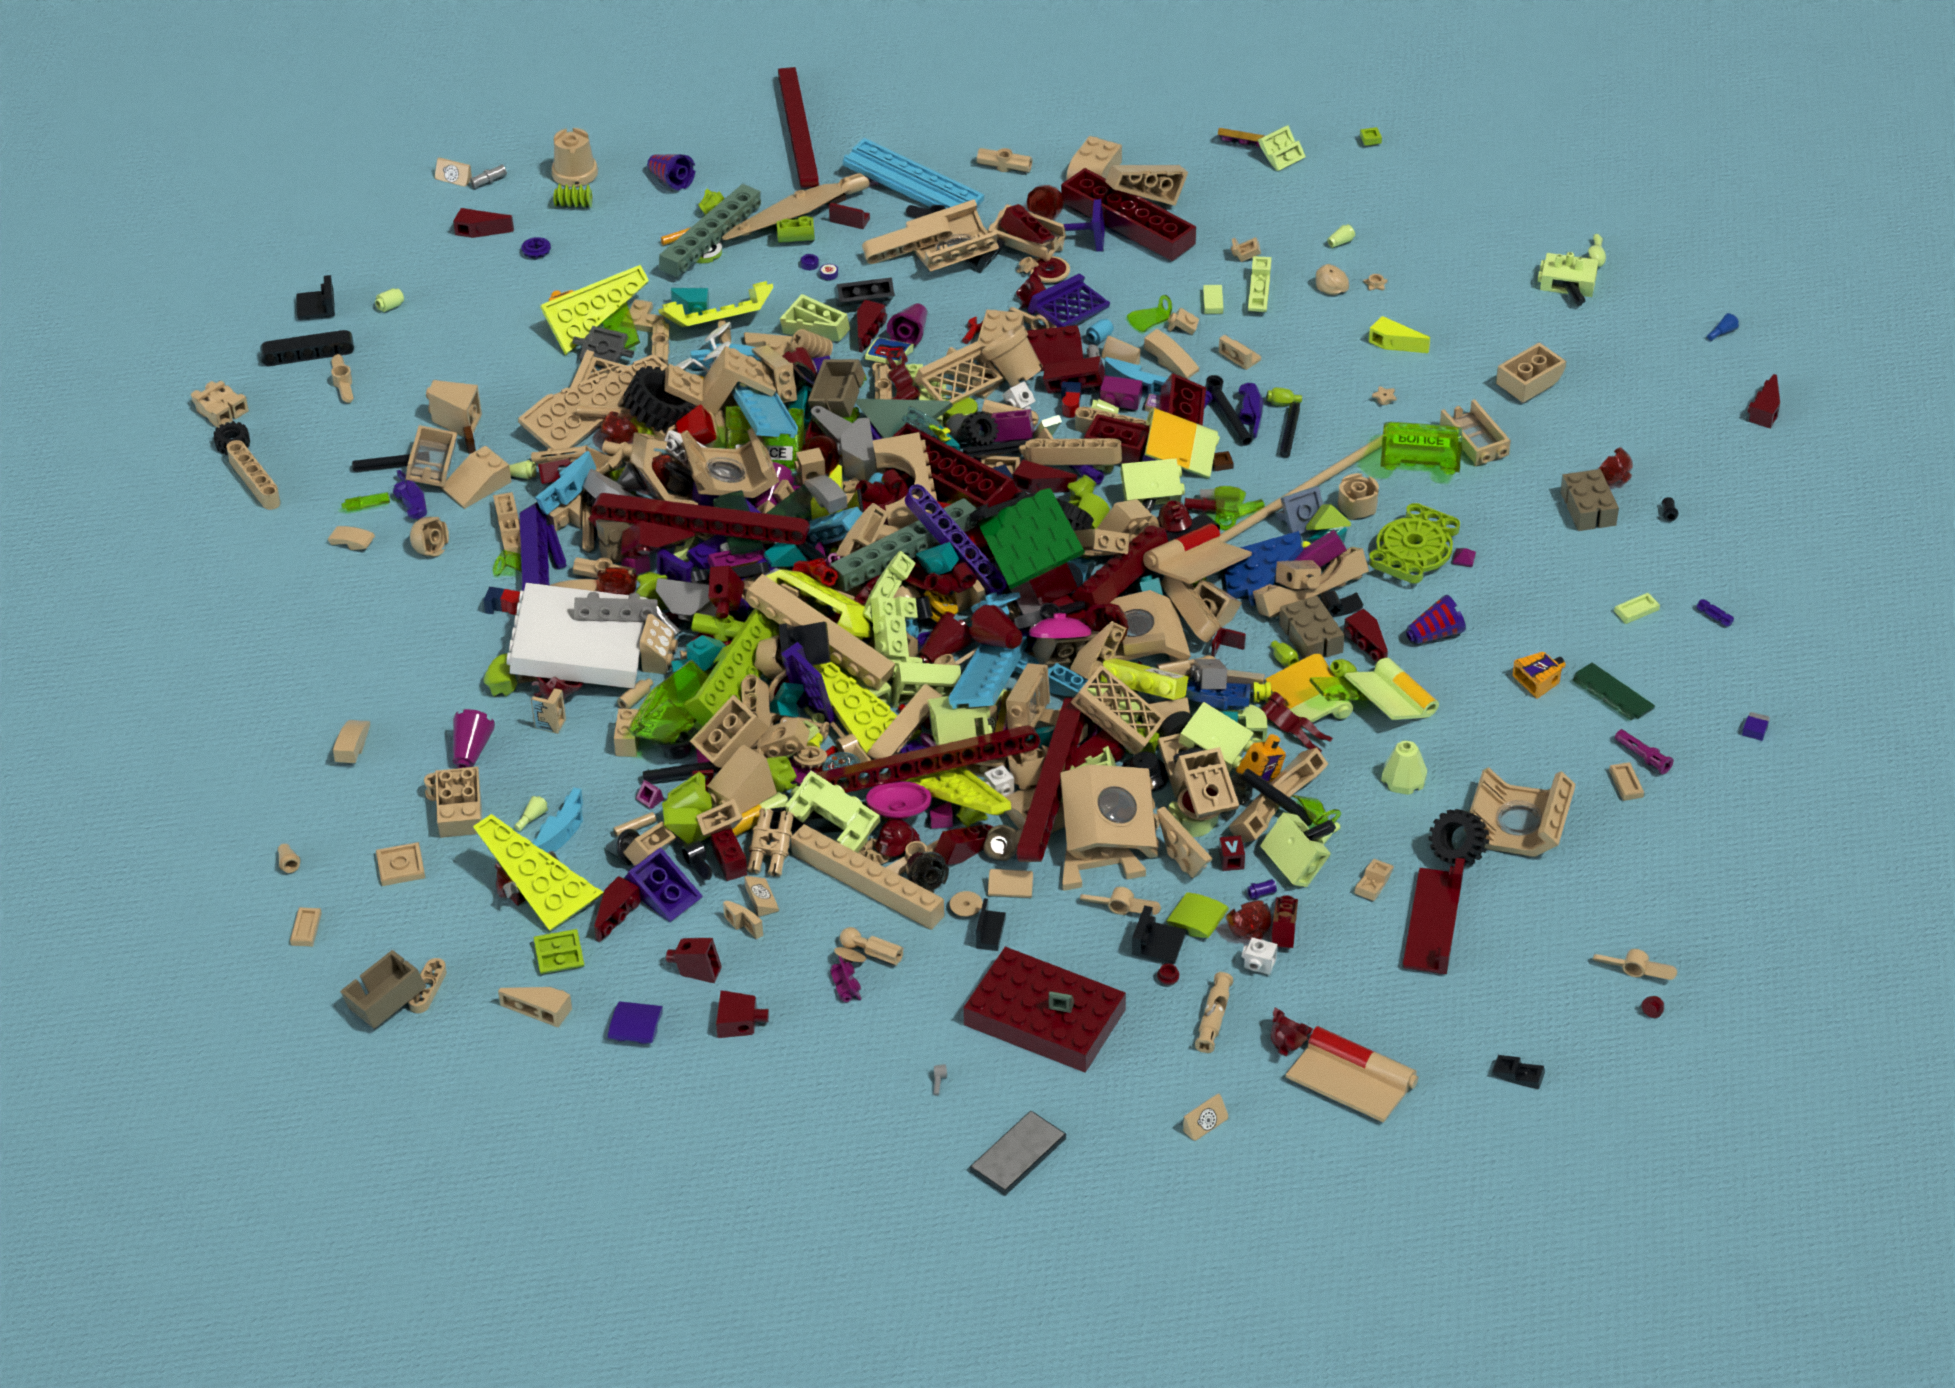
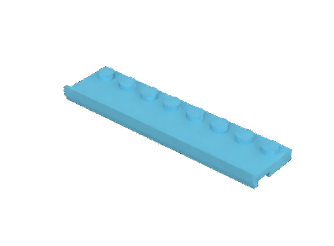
M863 138L853 147L852 152L849 155L846 154L843 159V166L929 207L943 205L949 208L975 199L978 206L984 201V194L866 138Z
M739 381L736 383L731 393L756 435L779 437L780 433L789 434L790 438H794L797 435L798 426L777 392L771 397Z
M1027 636L1022 637L1021 644L1015 649L980 644L949 695V703L952 705V708L956 709L959 704H969V707L994 705L1028 646Z

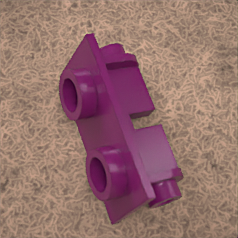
M839 956L840 963L832 965L830 973L834 983L837 985L836 988L840 999L844 1002H849L852 997L857 996L859 1000H862L859 993L861 986L853 976L855 970L850 962L846 963Z

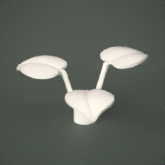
M730 322L712 331L704 340L705 342L710 340L714 349L703 359L706 361L713 357L714 361L709 365L710 368L725 346L729 347L731 343L727 341L718 347L715 344L716 337L725 329L731 328ZM688 358L676 365L684 369L690 364H696L707 373L710 370L692 358Z

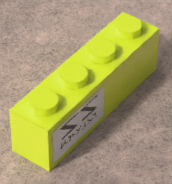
M1118 658L1103 661V667L1130 689L1172 700L1186 697L1189 676ZM1101 675V681L1108 683L1107 678Z

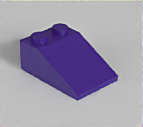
M661 847L628 871L624 877L625 880L639 887L641 901L669 922H672L703 897Z

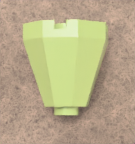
M1404 740L1397 743L1385 762L1381 781L1384 784L1385 782L1388 784V789L1391 792L1409 795L1414 793V789L1418 788L1419 791L1424 788L1427 768L1419 748L1414 742Z

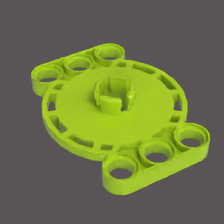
M1411 503L1406 508V518L1394 520L1380 530L1376 541L1377 550H1373L1369 554V565L1376 570L1409 583H1419L1423 579L1424 572L1435 570L1449 560L1453 548L1451 536L1459 533L1460 521L1453 516L1427 506ZM1411 511H1418L1419 514H1412V513H1410V512H1411ZM1429 518H1436L1437 521H1430V520H1428V519H1429ZM1447 525H1454L1455 528H1448V527H1446V526H1447ZM1374 558H1382L1383 560L1375 561ZM1392 565H1399L1401 567L1393 568ZM1410 572H1417L1419 575H1411Z

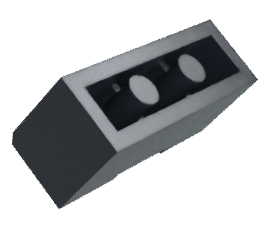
M892 277L837 284L834 288L837 307L861 304L864 300L872 302L892 300L895 296Z

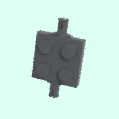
M597 326L591 327L585 339L574 336L572 341L573 344L582 346L579 356L581 362L587 350L594 352V357L618 363L622 356L629 358L634 356V350L625 349L628 340L627 334Z

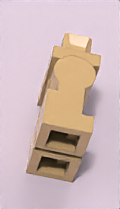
M211 381L206 384V390L202 392L195 390L191 393V398L197 412L209 418V422L220 428L219 425L221 424L225 425V422H232V418L237 419L249 412L246 396L236 394L223 381L218 383Z

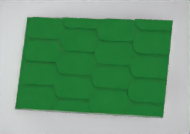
M1051 488L1043 489L1030 498H1024L1014 506L1003 508L999 511V514L984 518L978 523L1010 589L1029 581L1041 606L1078 589L1067 562L1085 554V551Z

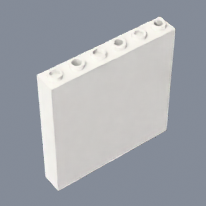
M526 583L525 590L520 591L517 615H515L512 630V640H510L507 655V665H510V674L543 678L557 677L560 680L635 689L640 657L639 642L645 621L574 620V598H587L590 592L597 591ZM597 592L599 598L628 599L629 595Z

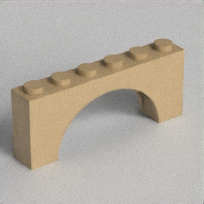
M919 432L873 440L877 468H896L908 473L915 480V484L922 485L937 501L936 492H931V490H935L933 478L929 479V477H932L930 465L926 466V464H929L927 452L923 453L927 451L925 440L920 439ZM912 495L914 498L919 499L918 496ZM905 497L895 503L885 505L886 512L889 513L887 516L889 526L904 528L919 520L906 506ZM926 510L927 513L932 514L930 510Z

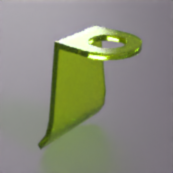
M1162 295L1159 298L1157 308L1133 311L1127 315L1128 321L1135 329L1141 332H1145L1148 328L1167 321L1172 312L1171 299L1167 295ZM1164 299H1165V300L1167 301V303H1168V309H1167V310H1166V309L1164 308V306H1163V300H1164Z
M1219 486L1214 489L1217 509L1215 522L1220 525L1221 530H1228L1236 524L1237 513L1244 502L1246 492L1232 486ZM1222 516H1229L1232 522L1229 525H1222L1220 518Z
M502 550L494 562L493 574L499 576L506 566L522 572L521 554ZM501 560V567H500V569L497 571V565H498L499 561Z
M1292 795L1293 798H1296L1302 804L1314 825L1328 821V816L1331 814H1336L1335 817L1330 819L1333 823L1341 816V812L1338 809L1325 812L1323 804L1317 798Z

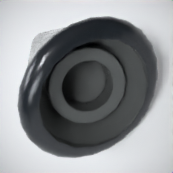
M627 462L617 483L624 486L625 491H646L647 487L631 462Z
M626 829L606 845V849L624 864L633 865L624 854V851L640 835L634 829Z

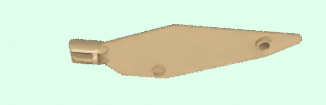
M857 173L844 177L839 183L823 184L805 191L798 190L793 195L736 225L722 236V240H728L740 235H749L752 231L776 224L777 221L782 219H791L808 213L843 193L851 195L867 189L869 180L863 174Z

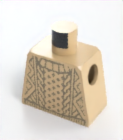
M1313 560L1277 561L1276 582L1292 589H1315L1320 587L1321 568Z

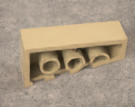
M1111 165L1105 182L1115 190L1175 206L1188 171L1180 165Z

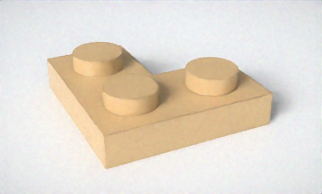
M634 300L623 324L625 329L653 333V324L658 320L665 321V317L650 314L653 309L652 302Z

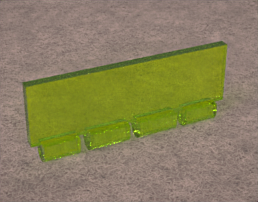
M626 302L603 322V326L605 329L627 334L628 340L625 349H630L641 342L628 303Z
M1313 677L1309 680L1322 696H1325L1327 701L1369 700L1345 677Z

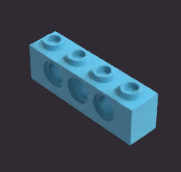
M858 507L810 520L808 522L810 529L805 541L815 548L818 542L826 545L843 540L863 513Z

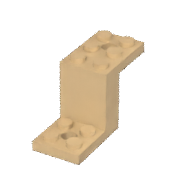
M725 346L704 379H701L696 374L684 371L679 366L668 364L665 369L664 391L696 406L701 404L707 411L716 414L738 381L771 397L776 392L774 370L767 364H763L751 356H746L734 348Z
M1181 733L1158 738L1157 743L1175 798L1177 799L1180 793L1187 788L1197 818L1238 809L1239 803L1220 747L1181 755L1175 765L1173 756L1181 750L1189 749L1179 743ZM1214 788L1217 791V795L1209 796L1206 789Z

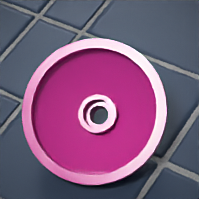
M1055 613L1054 618L1041 620L1029 630V636L1039 638H1075L1091 635V629L1077 619L1066 617V613Z
M896 781L872 788L867 793L866 802L867 806L880 816L890 819H907L922 813L930 806L931 794L925 787L919 784Z

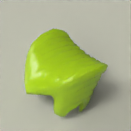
M653 572L639 575L637 581L640 583V586L635 593H638L640 597L657 599V606L661 610L668 609L656 591L657 579H667V576Z
M508 653L496 657L488 666L483 681L489 686L493 696L499 693L508 696L515 690L518 684L516 675L510 674V665H507Z
M788 757L767 758L776 792L782 793L795 788L797 783L791 784L790 782L795 780L797 775Z

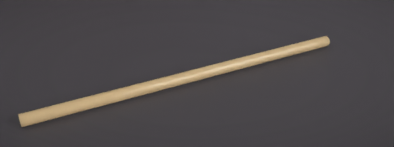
M1385 434L1381 435L1282 497L1322 484L1389 442L1388 437ZM1278 498L1221 533L1220 541L1226 543L1283 508L1281 499Z

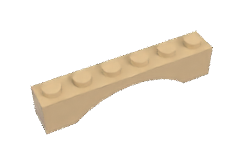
M1350 547L1347 551L1334 558L1321 574L1319 588L1292 589L1268 584L1253 591L1258 613L1268 616V618L1276 617L1280 614L1281 606L1316 595H1322L1333 587L1344 586L1349 580L1361 578L1362 574L1369 571L1363 549Z
M1317 747L1303 751L1270 784L1288 797H1291L1300 788L1317 777L1327 767L1328 763ZM1261 793L1228 828L1234 836L1241 835L1243 843L1256 840L1268 828L1272 816L1280 806Z

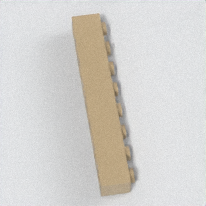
M764 574L747 589L745 601L751 607L757 608L764 613L767 618L773 619L779 624L787 623L796 627L826 622L831 660L845 668L851 675L857 676L864 681L867 686L879 691L893 676L894 662Z
M805 824L791 836L793 856L932 930L944 917L943 898Z

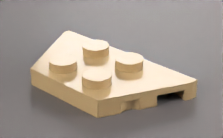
M1164 806L1157 809L1168 855L1172 859L1174 858L1182 871L1187 872L1191 878L1200 875L1202 870L1207 867L1206 864L1212 861V857Z

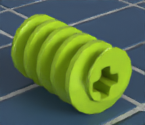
M559 183L557 189L555 188L554 206H558L560 203V206L564 207L567 203V206L571 207L574 203L575 207H579L581 203L583 208L587 204L590 208L592 207L593 196L589 185H587L585 190L582 184H580L579 189H576L575 184L572 185L571 189H569L568 184L562 189L561 183Z

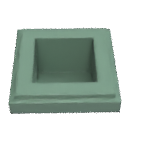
M1049 991V1009L1071 1013L1074 1004L1073 996Z

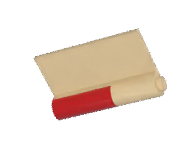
M1210 523L1145 552L1143 561L1145 566L1152 571L1191 584L1252 556V552L1221 542L1218 527Z

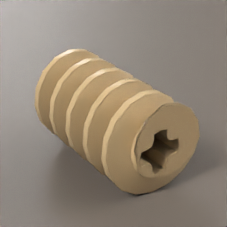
M804 329L795 332L790 342L792 351H797L795 349L797 347H804L809 352L811 358L830 356L833 350V344L830 339Z

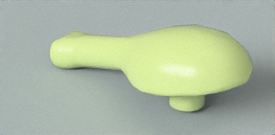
M1594 234V245L1588 249V258L1599 260L1598 267H1602L1606 261V254L1602 248L1603 238L1599 234Z

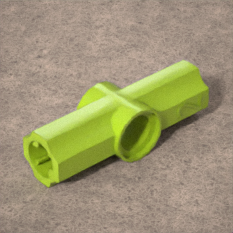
M695 613L691 629L695 632L714 635V638L720 641H729L735 638L745 622L736 621L730 615L727 618H719L717 616Z

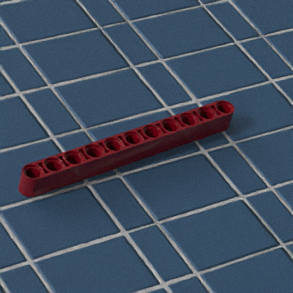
M796 67L778 68L779 83L800 188H814L819 186L818 172Z
M610 493L599 494L591 510L596 518L633 524L645 521L688 531L794 545L803 544L810 529L808 521L802 518Z
M1064 698L1018 843L1017 858L1019 862H1042L1062 799L1060 773L1071 769L1087 715L1071 703L1073 698Z
M1025 725L826 770L816 774L832 785H839L847 793L1032 751L1039 747L1040 738L1032 726ZM1033 735L1031 740L1025 741L1027 736ZM1007 740H1013L1010 745H1004ZM986 745H992L990 749L983 750ZM971 749L969 754H962L965 750ZM945 754H951L948 759H942ZM930 759L927 764H921L922 760ZM902 764H909L907 768L900 769ZM888 768L886 773H879L881 769ZM868 773L865 778H858L860 774ZM840 778H847L845 782L837 783Z

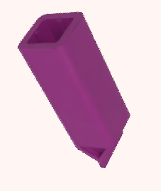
M1332 530L1305 547L1294 561L1313 560L1319 567H1322L1347 551L1337 532Z

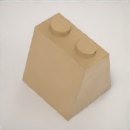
M433 380L431 386L426 391V398L429 399L428 411L431 413L432 422L452 432H457L458 435L463 437V428L471 426L472 433L474 434L482 415L478 385Z
M745 745L738 748L707 785L713 806L717 807L732 799H736L741 814L777 794L767 758Z

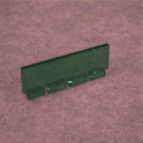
M803 484L766 514L807 519L812 515L811 500L813 495Z
M742 490L720 495L719 498H715L712 501L714 507L750 512ZM725 536L732 555L739 553L742 555L763 549L761 540Z
M1593 662L1575 673L1573 681L1584 689L1587 688L1589 693L1600 700L1603 699L1605 704L1615 711L1619 710L1618 712L1630 721L1635 717L1637 719L1641 718L1655 708L1654 704Z

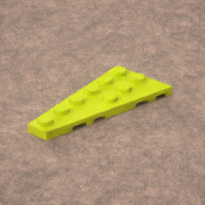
M638 265L541 304L540 308L564 354L567 355L577 346L572 342L574 336L585 339L592 326L599 327L647 285L649 280L641 265Z
M833 662L813 666L822 674L832 710L847 732L855 735L859 746L868 754L873 744L898 715L891 711L890 706L868 689H863L856 684L857 681L852 677L848 678L843 674L840 668ZM918 729L908 741L919 737L922 731Z
M963 766L901 780L925 787L932 797L987 814L1001 815L1004 811L1011 810V801Z
M490 814L473 826L510 879L516 883L518 890L549 932L604 894L603 891L591 885L583 877L578 876L563 863L535 846L527 838L522 837L494 815Z

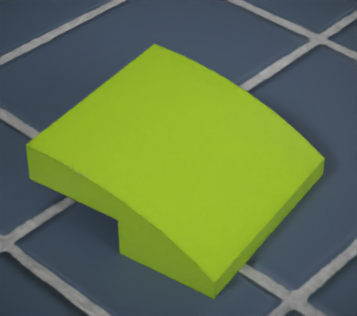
M1187 892L1166 922L1169 926L1187 929L1192 937L1209 938L1229 908L1227 905L1210 897Z
M577 929L533 937L540 974L585 967Z

